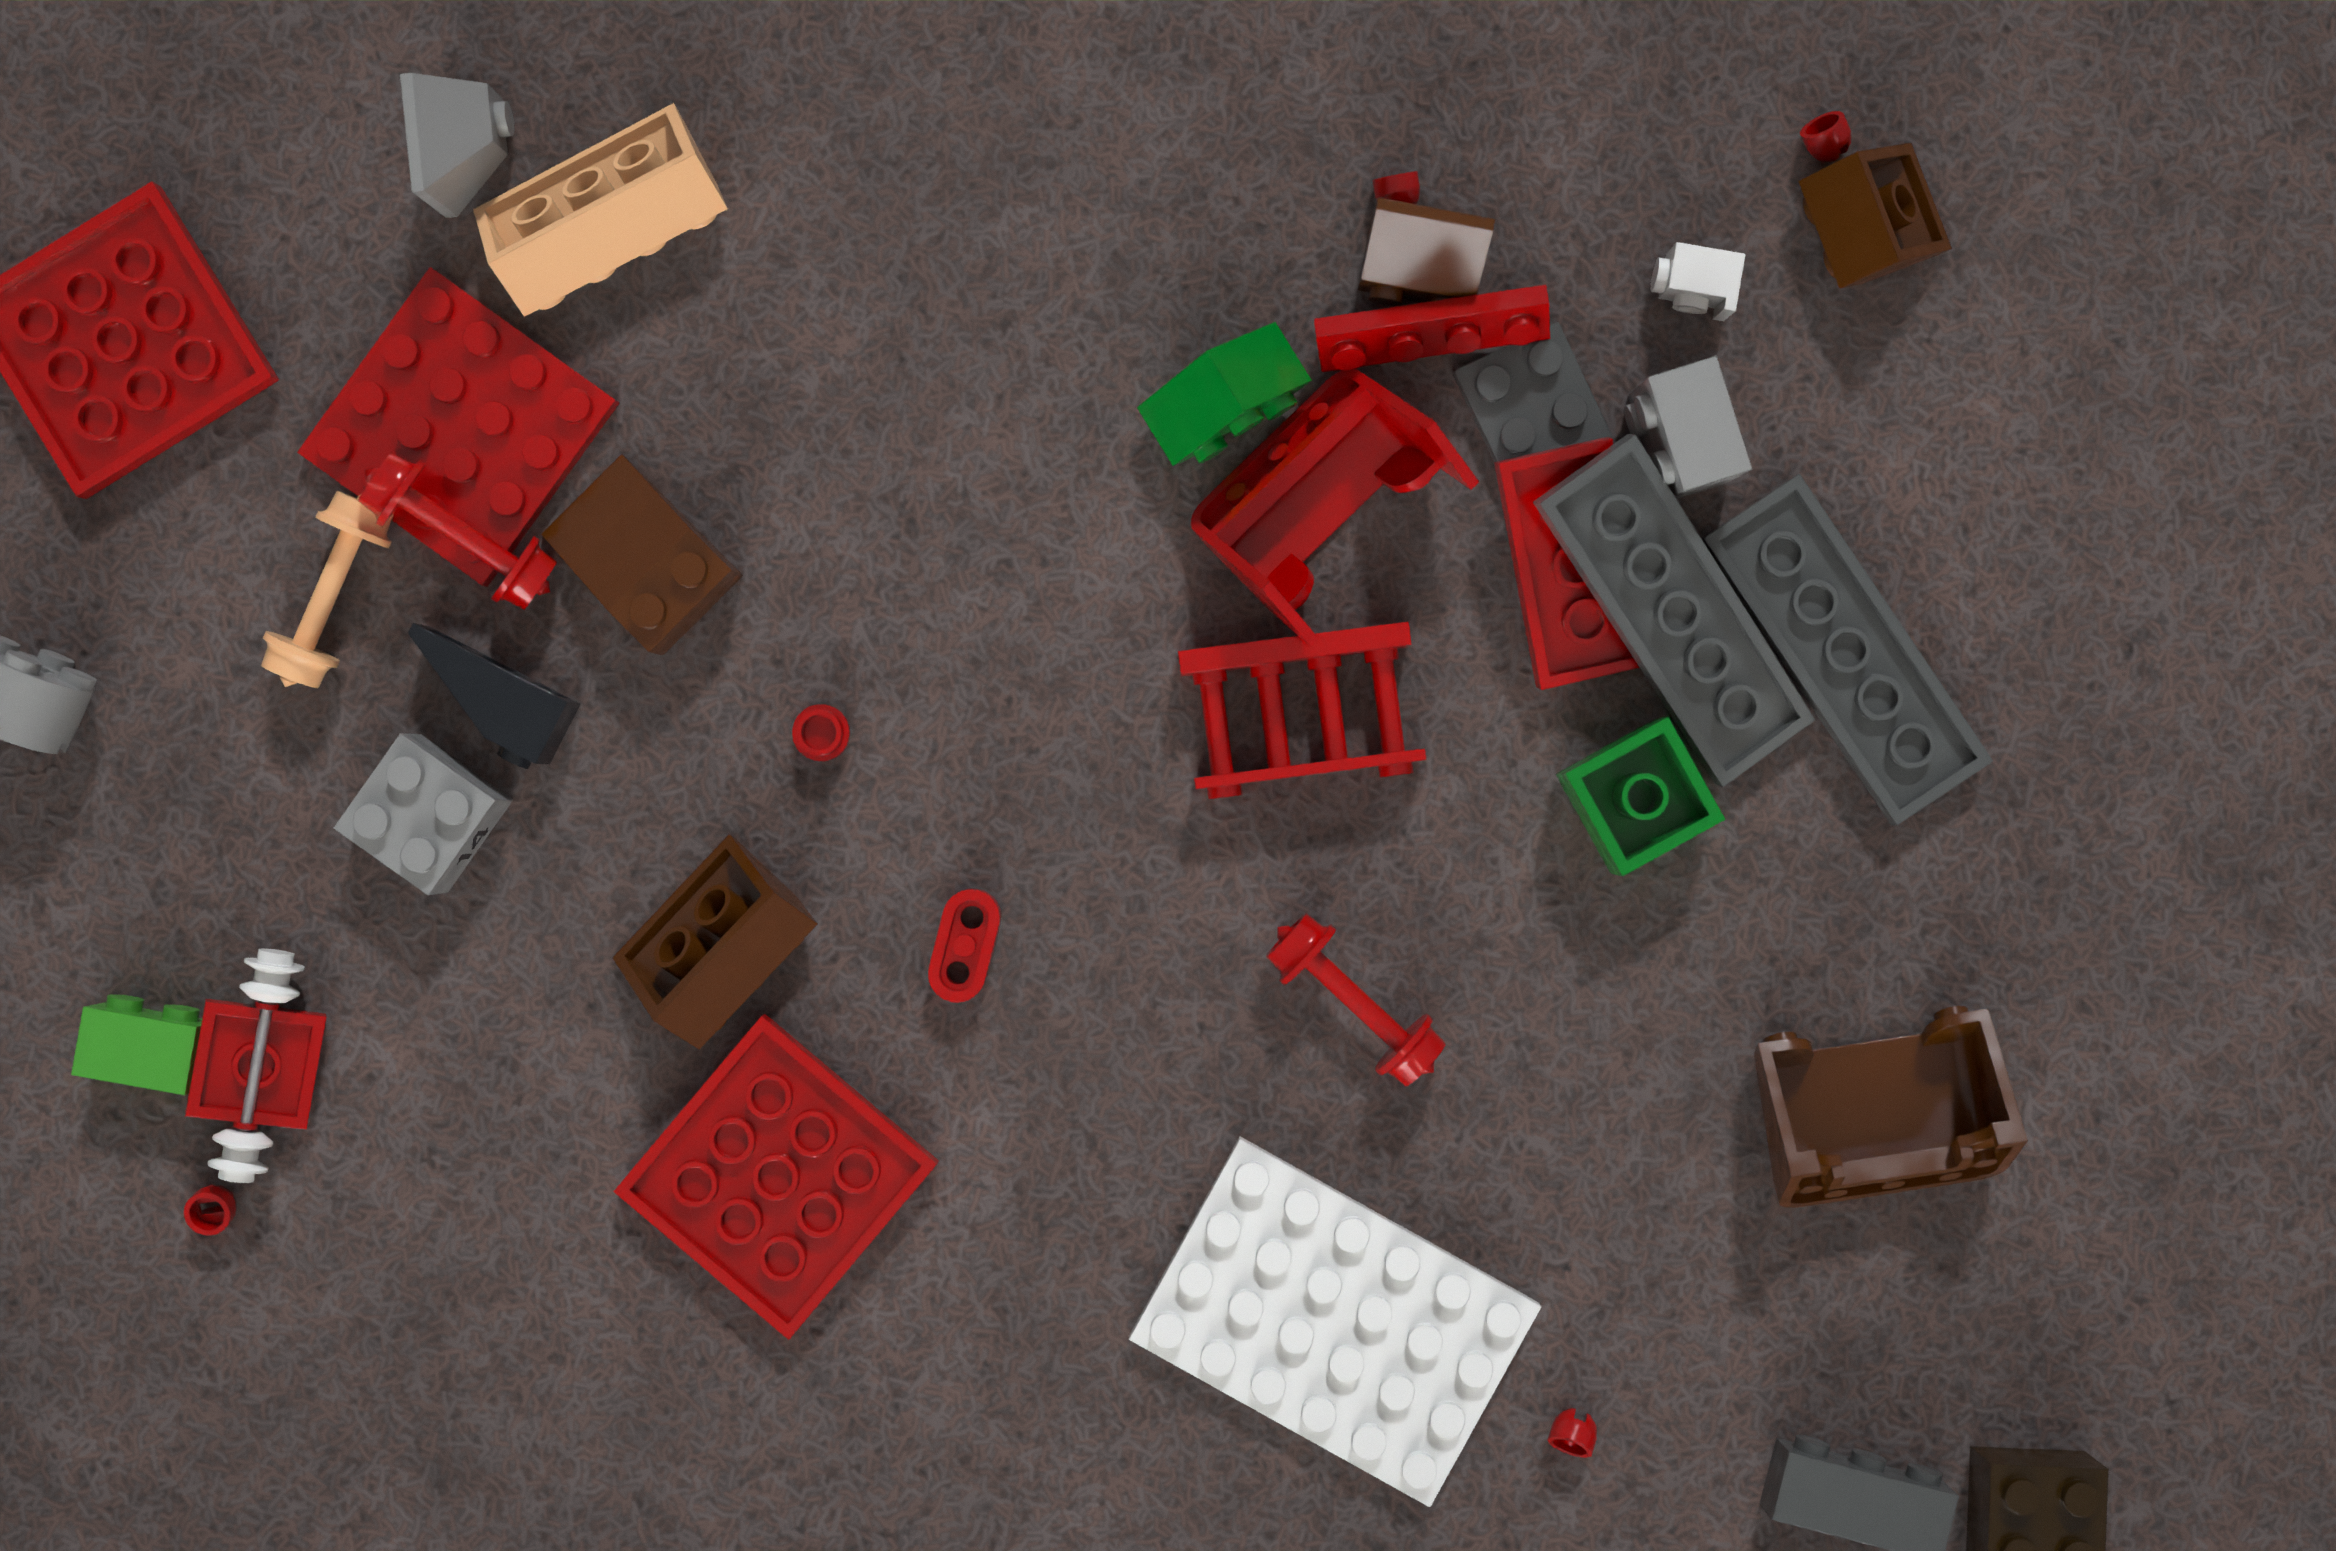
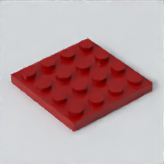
M152 181L0 275V373L76 497L88 499L279 381L273 368L161 186Z
M429 267L297 453L357 496L361 495L368 485L364 470L373 467L379 469L391 452L411 463L421 460L426 466L412 488L512 553L617 408L619 402L439 272ZM399 506L393 513L391 521L480 585L488 587L497 575L498 571Z
M764 1014L756 1021L613 1192L789 1340L929 1175L939 1160L775 1021Z

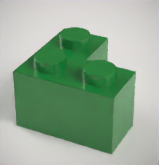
M1273 322L1205 351L1141 403L1137 409L1172 466L1194 456L1198 463L1201 464L1228 447L1224 437L1232 432L1234 437H1237L1264 420L1262 414H1265L1268 421H1271L1293 408L1298 403L1294 394L1312 380L1277 323Z

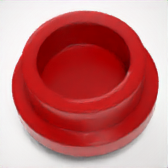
M817 704L807 707L797 716L792 728V737L796 748L803 756L814 761H829L838 757L846 749L850 740V726L844 714L837 708L830 705Z

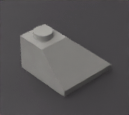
M416 73L400 74L412 193L445 218L458 217L508 155L506 137L514 135V119L508 101H503L502 97L487 83Z

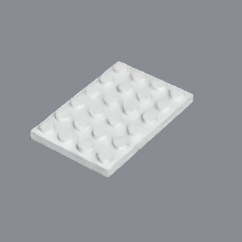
M1239 1137L1132 1329L1129 1340L1426 1506L1431 1507L1540 1311L1541 1305L1539 1302L1246 1139Z

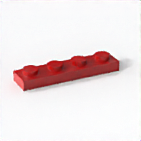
M1546 285L1314 319L1322 372L1334 370L1350 371L1362 366L1396 361L1410 362L1424 357L1452 353L1466 354L1479 349L1507 345L1522 346L1534 341L1551 339L1550 308Z

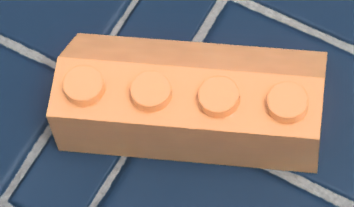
M672 103L478 206L473 211L487 262L525 317L538 309L546 310L556 306L567 294L589 282L597 283L607 279L614 273L616 268L638 256H649L663 248L667 241L687 230L700 229L707 226L719 213L728 208L675 104Z

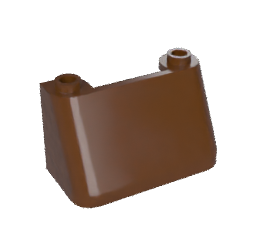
M1966 1006L1948 1007L1933 1015L1934 1021L1924 1028L1922 1034L1813 1050L1811 1041L1798 1038L1795 1032L1776 1033L1766 1037L1762 1041L1763 1043H1758L1754 1057L1773 1181L1779 1205L1789 1208L1805 1207L1971 1182L1998 1175L2008 1169L2028 1142L1989 1009L1968 1011Z

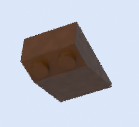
M623 454L541 534L607 611L648 652L662 656L743 577L724 555Z

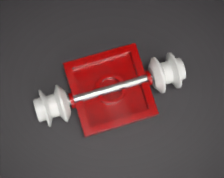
M261 948L258 950L257 958L244 959V963L255 969L254 978L252 981L240 984L239 988L247 996L255 1000V1005L205 999L185 1117L233 1122V1127H228L212 1137V1140L223 1146L221 1157L209 1160L208 1166L219 1170L218 1178L221 1180L251 1183L254 1182L255 1174L268 1172L269 1167L258 1161L260 1150L272 1147L273 1141L262 1131L257 1130L258 1124L307 1129L327 1016L326 1013L279 1008V1003H286L300 996V992L291 987L289 983L291 974L304 971L305 967L293 963L295 954L291 952Z

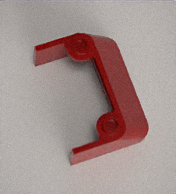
M1359 370L1340 371L1326 380L1202 500L1191 517V528L1203 543L1270 612L1311 646L1318 639V636L1295 609L1306 602L1314 585V575L1303 562L1383 484L1397 493L1416 491L1426 486L1440 469L1470 490L1479 481L1434 420Z

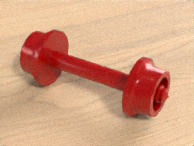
M391 452L379 469L373 467L364 470L368 485L360 495L358 502L375 514L377 518L376 524L381 528L386 524L398 506L505 576L491 597L496 603L500 600H506L525 610L536 594L540 596L550 593V584L546 579L557 561L541 550L539 546L540 540L533 536L520 556L517 557L412 488L426 466L421 460L411 463Z
M1305 913L1291 927L1289 925L1278 927L1277 938L1279 940L1270 949L1266 957L1279 970L1281 975L1279 981L1283 985H1287L1304 968L1307 969L1390 1048L1375 1067V1071L1379 1075L1388 1073L1404 1086H1409L1422 1074L1434 1073L1435 1060L1443 1051L1446 1043L1433 1030L1431 1026L1433 1018L1430 1015L1424 1014L1406 1030L1400 1026L1321 952L1336 932V928L1332 924L1322 926Z

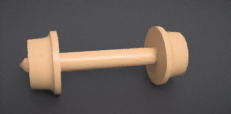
M336 491L329 507L324 511H318L316 514V519L340 529V532L294 638L292 639L266 631L263 639L267 642V650L261 666L279 675L285 687L300 683L312 688H319L327 671L338 667L340 660L315 647L362 539L388 549L392 541L388 539L387 532L393 514L381 528L376 524L377 518L375 514L358 502L360 495L358 498Z

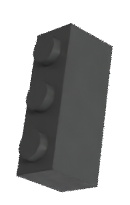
M1797 1434L1794 1442L1776 1438L1760 1500L1761 1507L1772 1520L1891 1551L1946 1550L1959 1495L1942 1480L1943 1474L1941 1472L1915 1463H1908L1906 1471L1885 1466L1887 1460L1884 1457L1861 1449H1852L1850 1456L1830 1452V1444L1807 1435Z

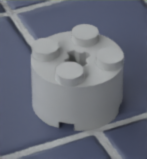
M0 635V739L43 753L58 754L60 749L66 753L93 696L97 679L87 673L73 669L75 662L57 652L40 649L38 655L34 656L19 651L20 644Z

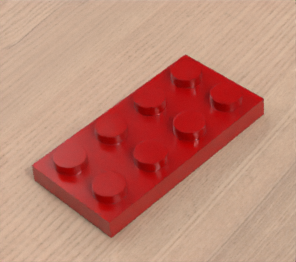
M1604 437L1494 462L1535 684L1540 690L1640 668L1533 504L1543 494L1612 446L1613 438Z

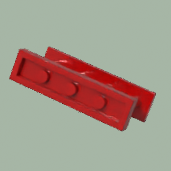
M1409 622L1315 633L1318 639L1311 646L1299 636L1178 651L1181 676L1193 675L1194 685H1200L1211 776L1194 778L1195 789L1207 788L1208 799L1243 795L1242 783L1378 766L1379 777L1414 773L1413 762L1426 760L1425 748L1405 751L1394 660L1399 659L1398 649L1407 648L1412 645ZM1364 653L1365 664L1371 663L1382 754L1348 758L1336 667H1342L1341 656ZM1307 660L1308 671L1314 670L1325 761L1291 766L1279 675L1285 674L1284 663ZM1250 668L1251 678H1257L1268 769L1234 773L1222 682L1228 681V670Z

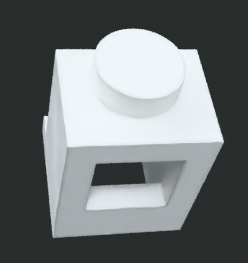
M1676 242L1666 253L1665 258H1657L1651 279V292L1659 293L1658 299L1673 301L1672 308L1674 310L1690 314H1705L1708 307L1714 308L1713 320L1725 321L1736 311L1746 254Z

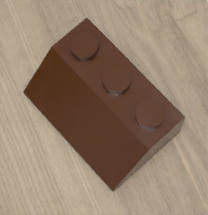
M729 834L612 958L652 1020L700 1050L818 924L797 896L738 840Z

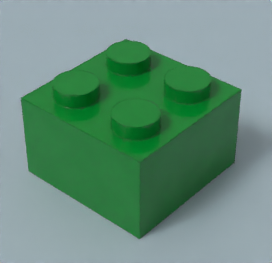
M1669 717L1655 718L1556 773L1559 782L1609 872L1613 875L1623 877L1726 820Z

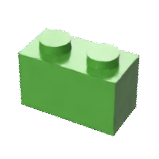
M115 994L107 995V1001L104 1003L83 1007L71 1075L180 1095L189 1094L202 1021L199 1018L200 1009L168 1004L164 1005L163 1012L143 1008L144 999Z

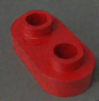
M971 888L956 893L948 900L942 913L928 968V979L933 991L940 998L949 1002L960 1003L972 999L981 991L987 979L1001 924V910L996 899L984 890ZM975 906L982 911L983 922L979 927L971 928L964 923L962 915L967 907ZM953 962H962L968 967L969 977L965 982L957 983L949 977L948 969Z

